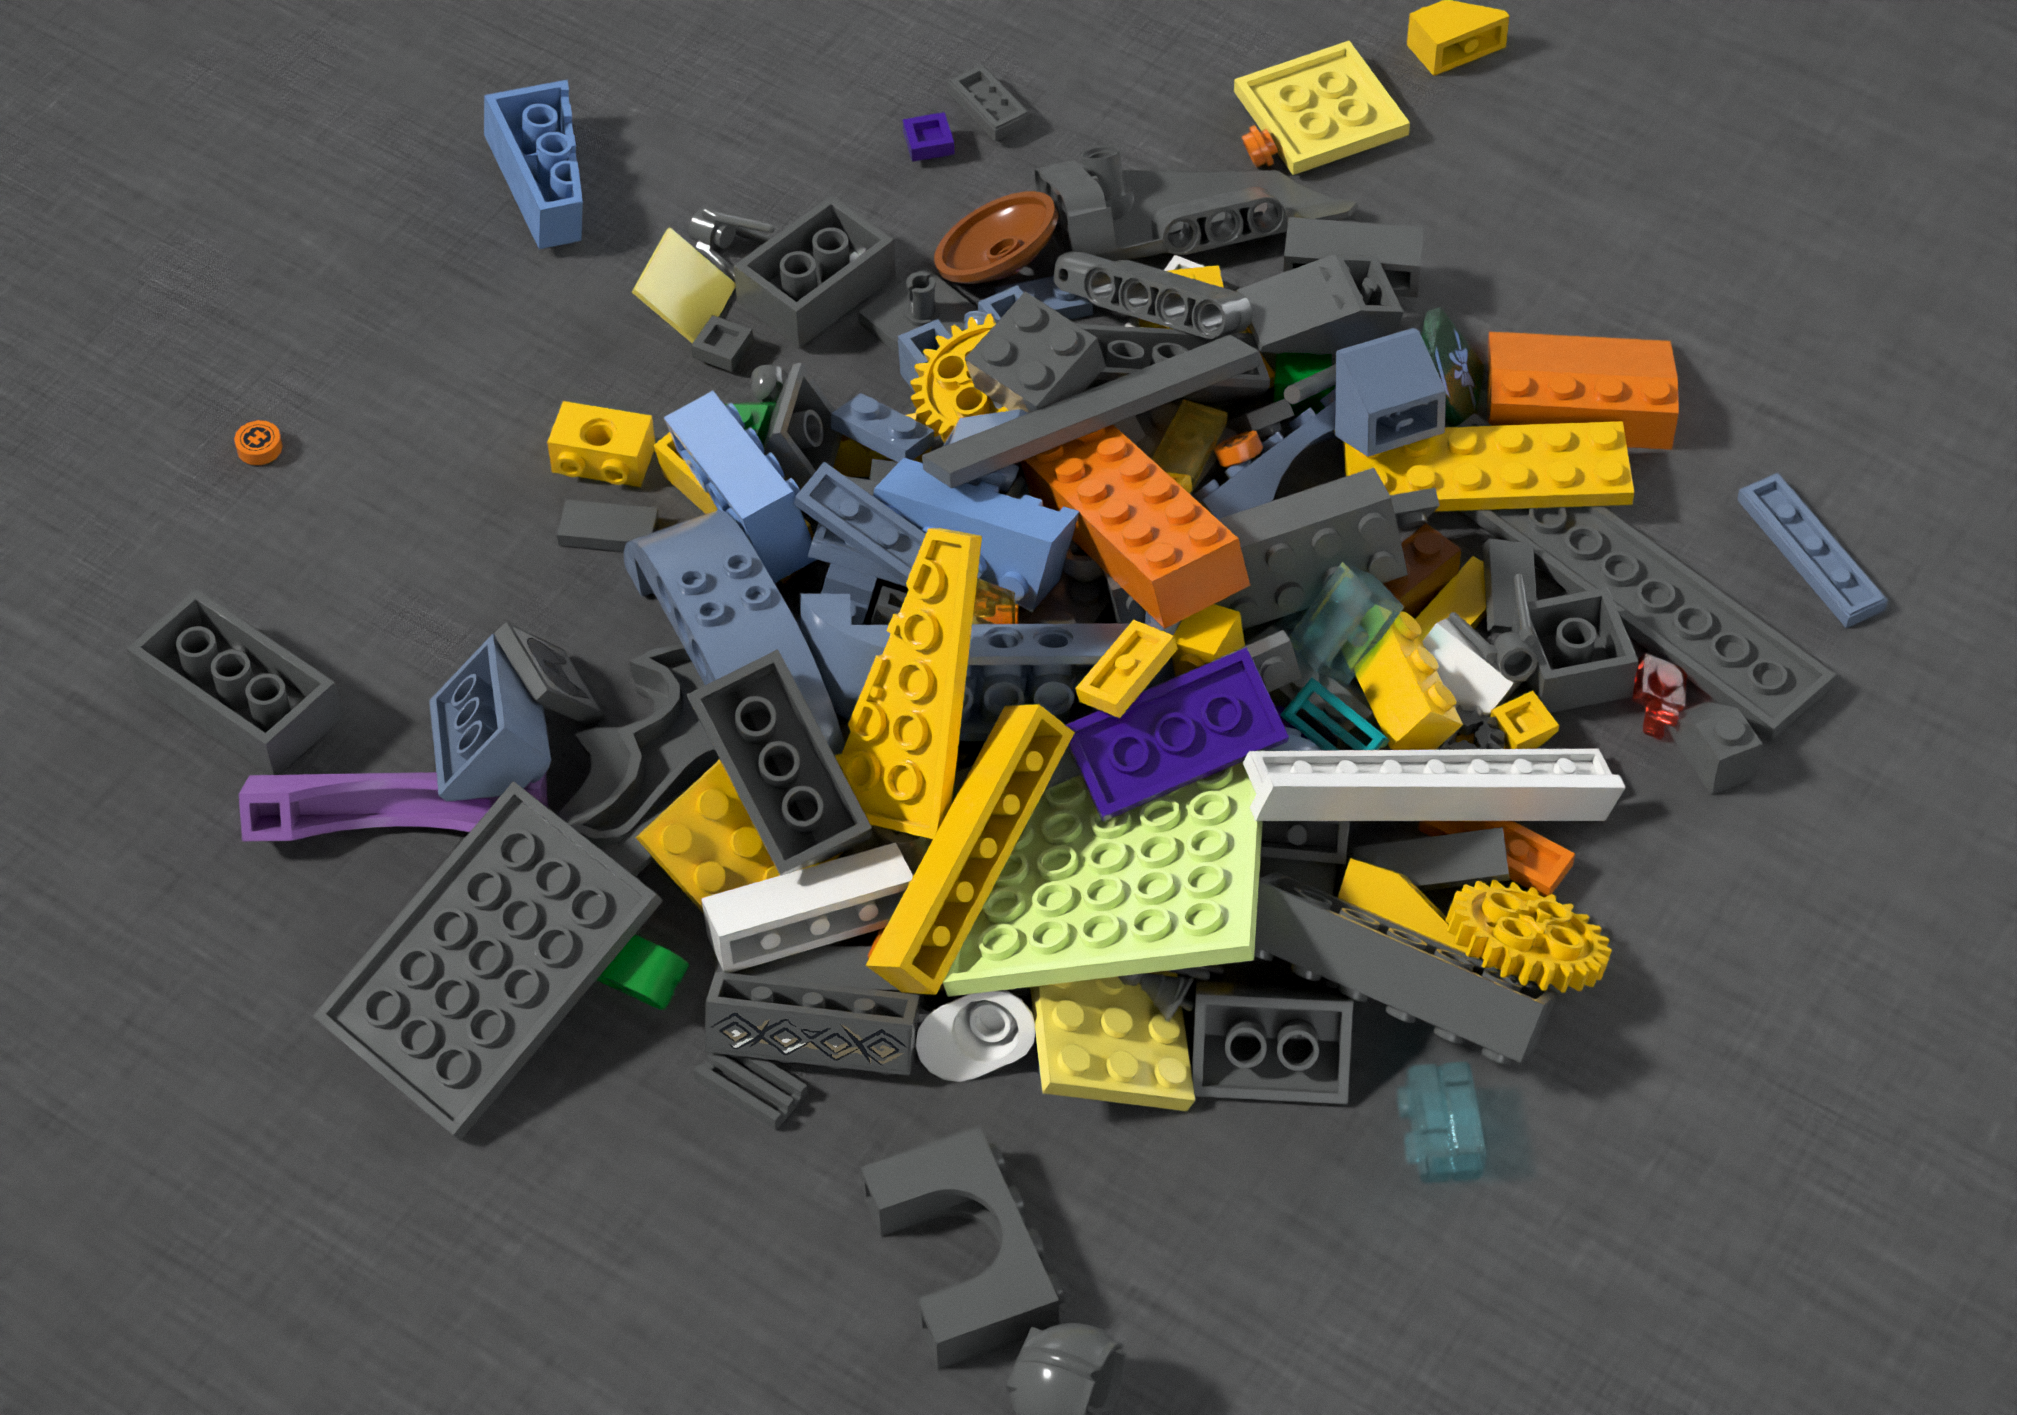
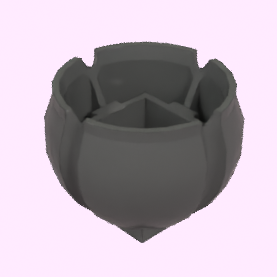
M1063 1323L1051 1326L1043 1331L1031 1327L1006 1383L1014 1412L1017 1415H1102L1104 1412H1113L1120 1393L1126 1365V1351L1121 1350L1124 1344L1116 1341L1104 1330L1083 1323Z

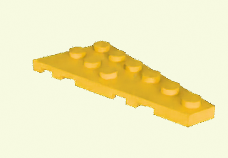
M928 528L906 582L908 593L900 612L893 614L886 631L891 633L883 654L876 655L848 723L851 732L842 754L835 755L870 825L934 839L952 805L982 536L943 528Z

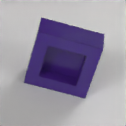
M945 112L902 119L903 134L912 162L955 155L954 140Z

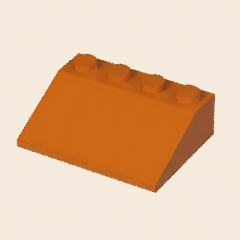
M1489 331L1487 422L1490 425L1623 421L1627 447L1672 450L1679 414L1678 376L1671 341Z

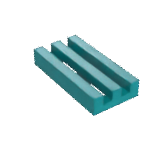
M1313 677L1310 678L1281 713V716L1323 751H1336L1338 749L1296 716L1301 707L1353 750H1380L1381 747L1384 748L1390 741ZM1315 692L1367 734L1372 741L1366 747L1308 700L1310 696Z

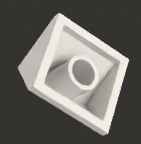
M1449 617L1437 622L1422 641L1426 650L1438 662L1439 668L1437 672L1443 685L1452 692L1456 699L1455 709L1459 704L1463 710L1475 711L1480 706L1483 714L1490 717L1491 710L1502 705L1522 683L1521 681L1508 680L1501 675L1496 663L1487 662L1483 653L1450 621Z

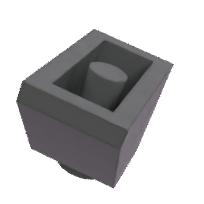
M1704 702L1664 718L1663 725L1711 795L1755 779L1763 743L1737 707Z

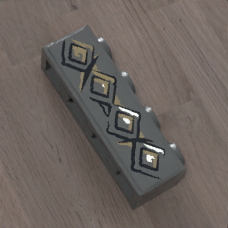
M715 972L705 1001V1052L725 1054L730 1057L744 1056L770 1059L781 1063L796 1062L823 1065L833 1069L849 1068L875 1071L885 1075H910L917 1051L916 1039L919 1028L920 995Z

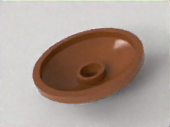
M1036 191L1018 192L993 200L965 216L947 232L935 251V266L943 278L961 284L992 282L1014 275L1027 266L1050 240L1058 221V209L1049 195Z

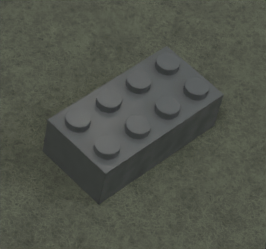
M197 589L193 590L126 648L136 682L140 687L268 775H281L343 718L336 685L333 680Z

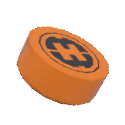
M256 420L248 422L239 428L234 438L238 457L250 465H264L272 462L281 454L283 447L279 429L268 421Z
M1247 431L1223 441L1214 448V452L1220 466L1231 467L1232 465L1246 462L1260 454L1263 445L1257 431Z

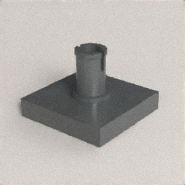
M924 267L920 271L912 273L905 281L859 311V324L899 356V335L938 319L953 337L951 326L955 324L962 331L965 330V314L969 311H978V308L931 270Z

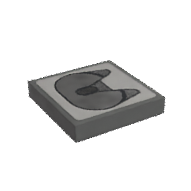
M505 622L495 632L497 641L534 702L589 727H595L605 717L563 648L508 622Z

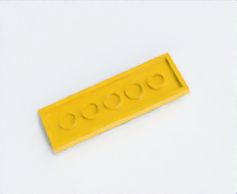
M1623 421L1445 427V433L1369 457L1343 441L1342 443L1346 477L1375 468L1389 495L1436 488L1440 506L1434 512L1633 504L1634 487Z

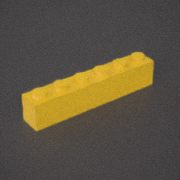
M1040 704L1004 706L865 965L902 993L937 994L1075 733Z

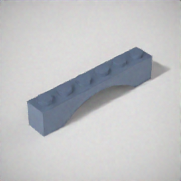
M1336 388L1320 400L1325 407L1322 411L1315 414L1310 407L1289 423L1293 430L1291 434L1284 438L1278 431L1262 443L1263 449L1260 452L1261 456L1253 462L1250 459L1241 464L1232 465L1224 471L1229 477L1227 482L1220 486L1214 479L1192 495V497L1217 519L1273 501L1281 477L1292 460L1303 449L1330 439H1340L1335 436Z

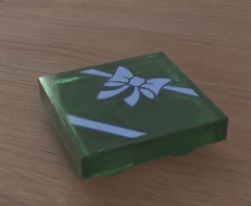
M1439 307L1426 312L1423 331L1420 334L1446 390L1445 422L1450 427H1457L1472 414H1477L1485 365L1443 309Z

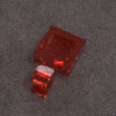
M1644 653L1638 659L1633 701L1646 706L1643 733L1661 740L1664 737L1665 724L1675 727L1678 722L1679 712L1685 708L1687 673L1678 665Z

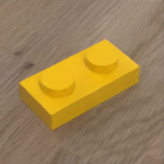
M1133 620L1075 688L1079 702L1121 718L1178 650L1174 635Z

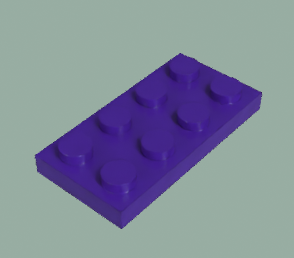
M1247 647L1142 692L1121 718L1099 710L1066 725L1075 732L1068 747L1102 822L1241 763L1245 760L1249 751H1268L1287 743L1289 740L1287 731Z

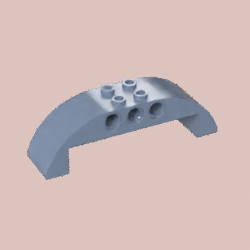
M717 510L626 543L624 565L640 596L643 597L652 593L656 595L705 685L778 649L834 757L837 754H842L845 746L842 732L821 674L804 636L749 539L727 512Z

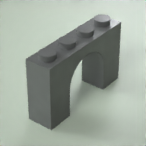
M980 1126L861 1167L863 1196L881 1237L931 1219L955 1216L970 1219L984 1226L1000 1245L1001 1249L995 1261L979 1276L917 1298L919 1327L937 1369L1025 1339L1031 1327L1043 1331L1051 1326L1059 1325V1305L1065 1303L1064 1292L1056 1273L1047 1274L1041 1262L1042 1259H1045V1253L1035 1228L1027 1230L1021 1216L1025 1215L1021 1195L1015 1185L1007 1187L1002 1176L1006 1169L1001 1151L995 1142L987 1143Z

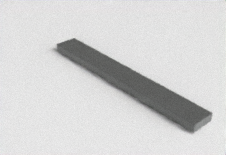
M1232 335L1222 337L923 454V470L948 487H957L1259 366V351Z

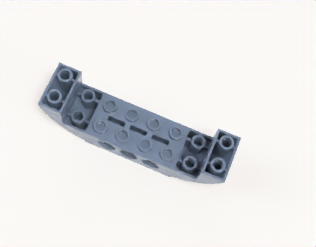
M801 594V632L821 674L834 712L850 721L876 655L883 654L891 633L886 631L888 625H851L850 594ZM1146 612L1145 623L1143 624L1173 635L1181 621L1164 629ZM1130 623L972 624L959 741H986L1004 706L1040 704L1065 725L1099 711V709L1079 702L1075 688ZM1172 657L1143 691L1175 677Z

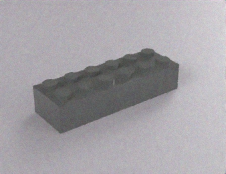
M1375 468L1218 519L1239 538L1250 586L1215 603V605L1240 612L1243 630L1408 575L1392 499ZM1101 568L1115 623L1126 624L1131 623L1133 620L1145 623L1146 611Z
M1274 872L1259 878L1254 956L1272 961L1275 955L1293 963L1291 971L1304 978L1320 981L1321 976L1339 983L1338 991L1345 996L1361 1002H1367L1368 997L1387 1004L1385 1011L1393 1017L1410 1023H1414L1416 1018L1433 1024L1435 1025L1433 1032L1441 1038L1458 1044H1462L1464 1039L1481 1045L1483 1046L1481 1053L1496 1062L1511 1065L1512 1060L1521 1063L1536 1050L1558 997V992L1549 988L1544 991L1537 983L1530 980L1526 986L1521 985L1518 977L1512 974L1509 977L1503 978L1500 976L1501 970L1495 967H1482L1484 960L1477 957H1468L1461 950L1280 872Z

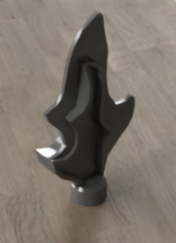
M800 611V612L794 617V619L796 620V622H797V624H798V626H799V628H800V630H801V611ZM683 644L655 648L629 661L637 695L652 701L654 704V714L623 727H598L574 734L577 742L591 758V773L581 788L557 814L558 817L635 877L654 859L636 837L719 760L687 698V694L705 686Z

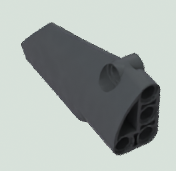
M1114 146L1095 147L1082 152V164H1078L1075 160L1035 168L1034 170L1037 192L1049 195L1058 209V221L1052 237L1060 255L1072 251L1085 252L1112 261H1131L1166 252L1175 255H1186L1287 232L1289 217L1335 221L1350 217L1359 208L1358 201L1339 200L1320 194L1297 183L1278 170L1210 172L1122 170L1120 150Z

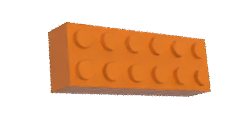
M1114 425L1020 461L1030 496L1041 499L1043 507L1060 511L1063 507H1068L1080 511L1072 540L1164 629L1250 586L1239 538Z

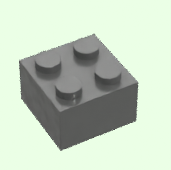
M1026 291L965 358L975 388L1008 410L1022 409L1028 413L1084 392L1106 367L1097 337Z
M1608 587L1528 602L1531 628L1536 636V641L1531 647L1538 661L1535 671L1529 676L1526 683L1529 691L1535 692L1550 713L1632 697L1639 661ZM1516 604L1511 632L1519 633L1521 629Z

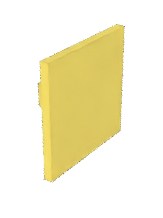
M668 228L633 288L632 293L693 343L711 316H720L736 284L672 228Z

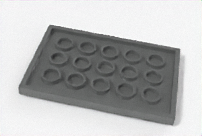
M513 781L314 1013L313 1017L450 1134L461 1141L663 900Z

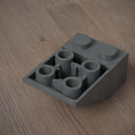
M1333 254L1239 288L1236 291L1243 294L1250 302L1252 319L1249 327L1260 352L1274 354L1284 352L1312 353L1315 355L1336 354L1337 350L1396 333L1404 313L1378 257L1372 255Z

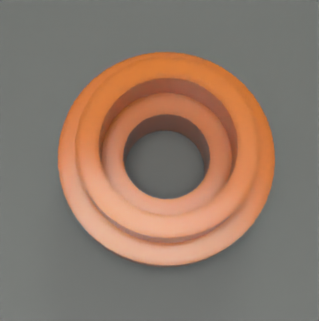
M1255 125L1249 127L1250 132L1241 136V139L1255 167L1258 168L1265 163L1268 167L1273 165L1274 161L1271 155L1277 153L1278 150L1267 129L1259 132Z

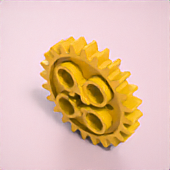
M991 313L987 314L983 325H977L973 317L969 318L968 329L962 331L955 324L952 325L953 337L950 339L939 335L936 336L939 348L937 350L924 349L923 353L928 363H919L914 366L919 378L911 380L910 384L915 392L911 396V400L916 408V413L923 425L934 430V437L940 435L944 443L960 418L1010 411L1004 406L1000 409L996 408L989 396L974 387L965 362L967 355L996 324Z
M1492 880L1490 887L1481 881H1476L1474 887L1465 884L1461 892L1456 891L1445 922L1449 923L1447 932L1456 935L1455 945L1468 947L1466 952L1468 957H1481L1484 959L1482 967H1495L1501 970L1500 976L1503 978L1509 977L1511 974L1517 976L1521 985L1524 986L1528 984L1529 980L1534 981L1544 991L1547 990L1549 984H1552L1562 993L1566 992L1568 985L1579 992L1582 991L1584 984L1594 987L1596 980L1601 981L1612 949L1607 947L1609 938L1600 935L1602 928L1587 924L1590 916L1587 914H1574L1572 912L1574 905H1562L1556 902V896L1553 894L1545 898L1539 896L1538 891L1534 887L1529 888L1528 892L1522 891L1515 882H1511L1509 888H1505L1497 880Z

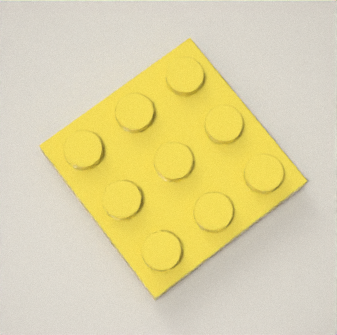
M1350 41L1234 79V93L1261 131L1264 129L1268 130L1277 147L1278 155L1292 175L1409 135L1410 122Z
M1159 971V972H1151V973H1149V974H1157V975L1163 974L1164 976L1178 977L1176 973H1172V972H1169V971ZM1118 976L1030 987L1042 1093L1188 1111L1195 1102L1181 1006L1178 1007L1171 1021L1166 1022L1165 1017L1154 1006L1153 1001L1142 990L1139 983L1136 986L1124 985Z

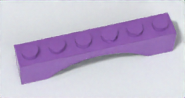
M436 772L249 775L239 793L242 841H293L342 830L392 826L435 827L470 832L500 796L445 801L438 794ZM545 773L539 781L535 783L530 782L524 790L548 808Z

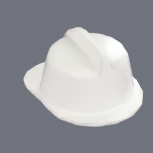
M1006 990L967 994L940 1006L925 1017L917 1032L916 1049L919 1059L930 1073L943 1080L962 1082L980 1077L1004 1065L1013 1063L1027 1054L1035 1041L1034 1017L1022 998H1018Z

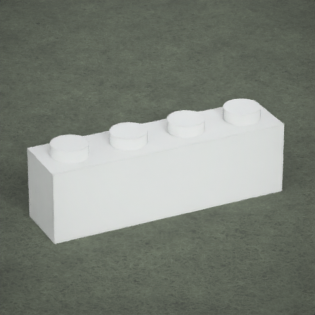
M895 842L704 897L701 900L707 936L723 972L732 973L886 928L913 875Z

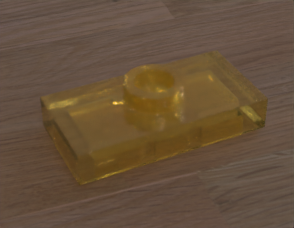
M1183 399L1152 460L1165 472L1191 476L1193 489L1227 424V412Z

